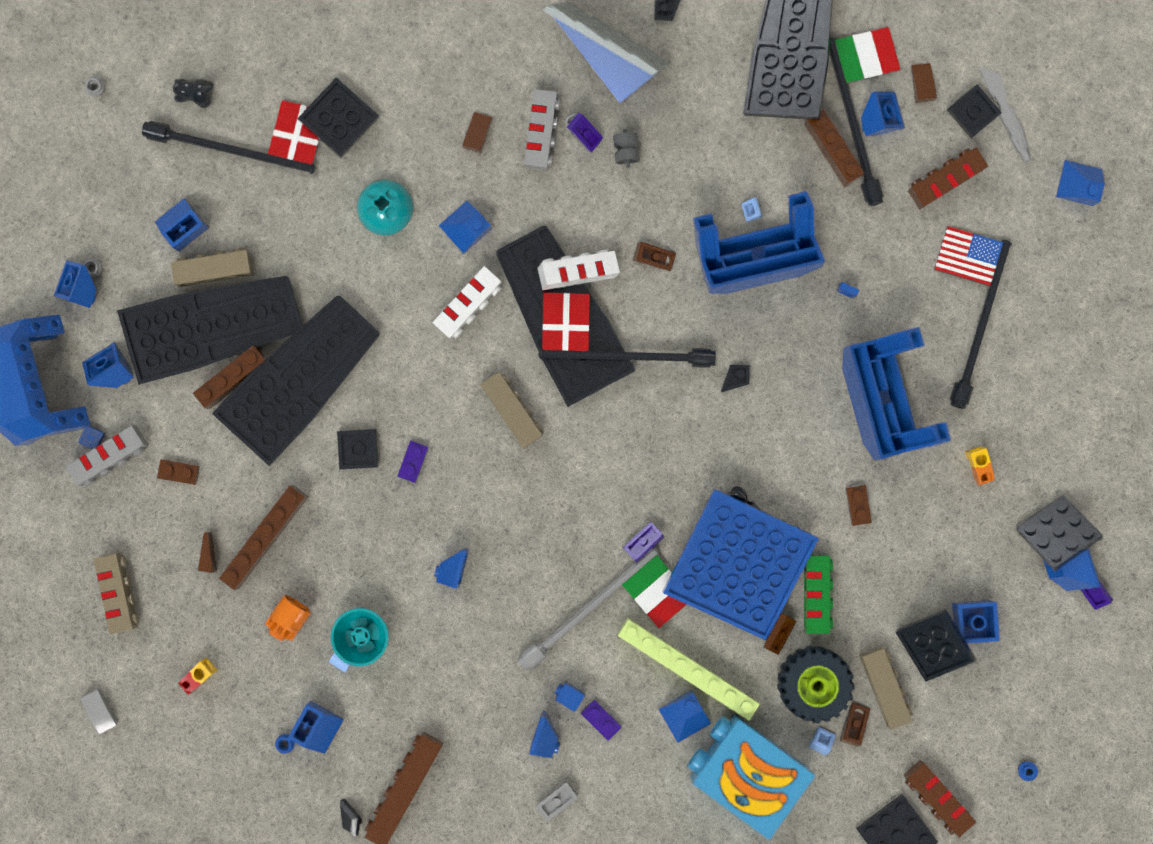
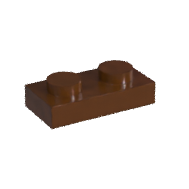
M160 459L157 478L196 485L200 466Z
M866 485L845 488L851 525L872 523Z
M781 613L763 647L779 655L797 621Z

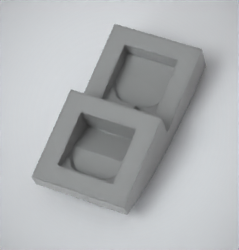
M99 688L81 696L84 708L99 734L117 725V720L109 710L108 702Z

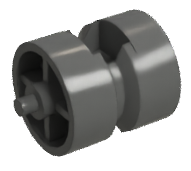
M623 129V133L613 136L614 147L618 149L615 152L616 164H626V168H630V164L640 161L639 149L635 148L638 145L637 133L627 132V129Z

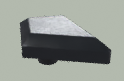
M655 0L654 20L673 21L681 0Z
M730 365L721 392L749 385L750 365Z
M345 799L340 800L342 828L352 835L358 836L362 819Z

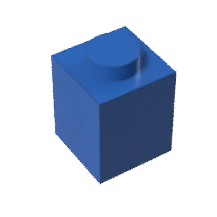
M566 681L563 685L559 684L554 692L557 695L555 700L573 712H576L585 697L584 692Z

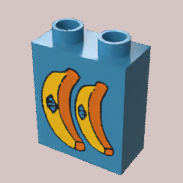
M734 714L730 721L722 716L710 732V736L715 739L712 746L707 752L699 748L687 764V768L693 771L690 775L692 784L770 840L812 782L815 774L809 767L738 715Z

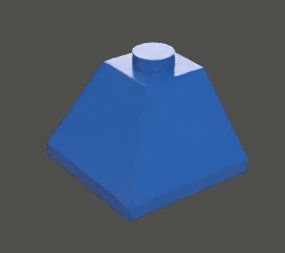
M875 91L871 93L861 116L862 130L865 136H878L905 128L895 92Z
M1065 160L1056 197L1090 206L1100 203L1105 185L1103 170Z
M468 201L463 203L438 225L463 254L492 230L487 220Z
M66 260L53 296L90 308L95 302L97 290L87 267Z
M115 342L82 362L89 386L118 388L134 378L131 367Z
M463 549L443 561L440 566H436L434 577H437V583L455 589L460 587L469 549Z
M1089 549L1057 571H1054L1044 561L1049 579L1066 591L1100 587Z
M692 690L659 708L677 743L711 724Z
M542 711L529 754L552 758L553 753H558L560 742H557L558 735L547 712Z

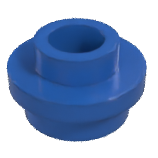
M282 734L275 741L277 751L282 754H287L294 749L295 742L288 739L289 734ZM283 740L288 741V747L282 745Z
M1025 761L1019 765L1018 775L1025 781H1032L1038 775L1037 766L1030 761ZM1030 768L1031 773L1026 775V770Z

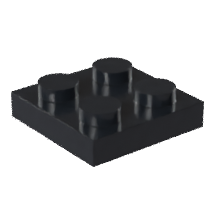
M978 84L947 109L949 114L971 139L1002 113Z
M376 429L337 431L339 470L379 467Z

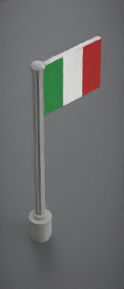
M653 547L642 559L629 567L541 644L538 643L536 645L532 643L520 654L518 658L520 664L527 671L537 666L546 658V650L621 585L658 628L663 626L687 604L663 594L662 591L672 572L658 557V550Z

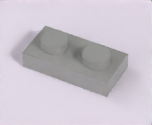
M565 781L537 803L536 807L544 818L549 821L575 801L578 795L569 783Z

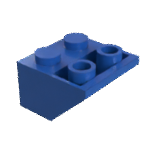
M185 198L155 221L161 234L172 248L177 251H181L209 228Z
M309 701L288 739L306 749L325 754L344 719L315 702Z

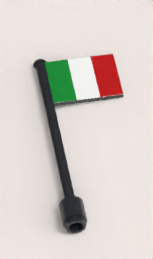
M889 27L840 39L830 37L829 54L859 162L865 173L861 189L868 207L883 203L882 198L884 195L879 179H875L872 176L847 84L901 70Z

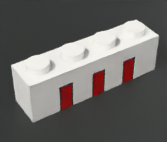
M601 250L597 254L592 255L588 252L582 253L579 257L574 258L571 255L564 256L561 260L555 261L553 258L543 260L538 267L542 290L612 279L620 273L615 251L608 252V250Z
M484 266L432 323L449 339L453 337L455 339L458 338L463 332L461 328L466 323L469 325L476 318L474 314L479 309L482 311L489 304L487 300L492 295L495 297L502 288L500 286L502 282Z

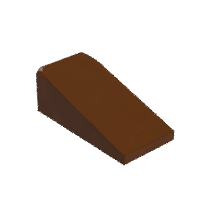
M931 64L911 65L915 103L935 101L937 95Z
M477 112L473 113L462 145L464 149L482 153L492 117Z
M638 242L632 261L671 272L676 253L644 242ZM667 256H668V257H669V263H668L667 265H665L666 260H667Z
M205 532L203 534L198 570L202 572H217L212 532Z
M852 702L840 737L841 742L856 747L861 746L871 708ZM860 709L863 711V714L854 710Z

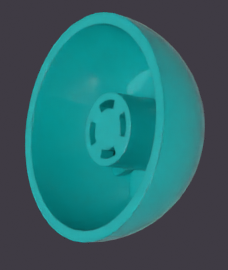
M386 179L377 180L367 185L360 193L357 201V214L363 226L370 232L382 236L393 235L403 230L411 220L413 201L406 188L398 182Z
M355 608L344 612L338 617L332 627L330 639L332 648L339 659L349 665L360 667L374 663L383 655L388 645L389 633L384 620L377 613L365 608Z

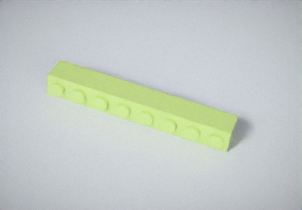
M627 618L617 633L620 638L747 720L751 719L760 705L757 700L631 619Z

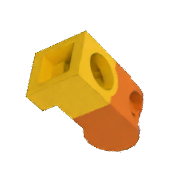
M980 446L965 451L977 485L980 486L994 481L993 467L987 448Z

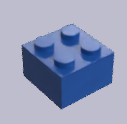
M985 600L952 603L953 621L967 643L1000 641L997 602Z

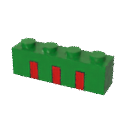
M810 555L804 567V632L807 634H830V629H833V618L830 617V610L833 609V598H830V590H833V579H830V571H833V560L830 559L829 555Z

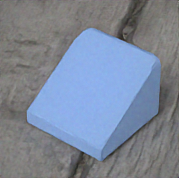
M818 726L809 744V748L827 755L831 751L836 735Z

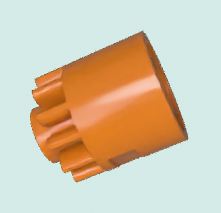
M283 595L265 622V625L270 629L268 632L280 641L284 639L293 641L312 612L293 597Z

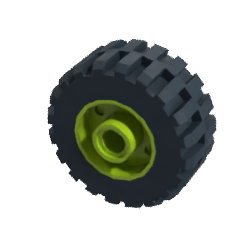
M806 646L805 649L799 648L795 650L796 653L790 654L787 657L788 660L782 663L780 667L781 672L777 676L779 680L777 688L780 692L781 700L796 717H800L806 722H829L832 717L838 718L841 716L840 712L843 709L846 711L849 707L847 703L849 700L852 701L853 695L851 693L852 690H855V684L852 682L854 678L853 673L849 670L848 664L838 654L824 647ZM819 681L818 686L813 688V683Z

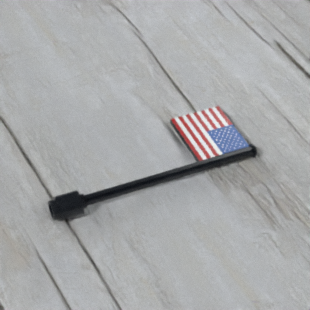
M947 226L934 270L989 286L962 379L954 383L950 396L951 406L965 409L966 405H969L974 388L970 382L971 375L1012 243L1009 240L1000 242Z

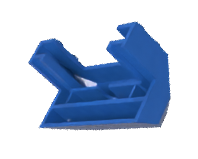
M807 191L788 195L789 224L719 240L718 229L713 222L712 213L693 218L696 248L709 293L728 294L797 278L824 265L825 259L814 236V206Z
M60 314L27 318L0 326V433L14 446L30 445L46 436L77 431L91 425L85 406L51 413L48 410L30 342L56 339L58 334H64L65 331Z
M920 327L843 348L842 370L862 443L874 461L951 441L946 422L916 429L898 366L896 354L925 346Z

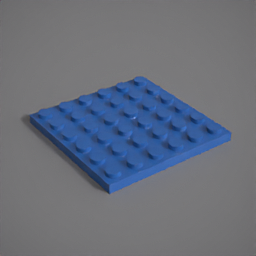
M713 489L662 592L748 633L767 640L819 538L717 489Z

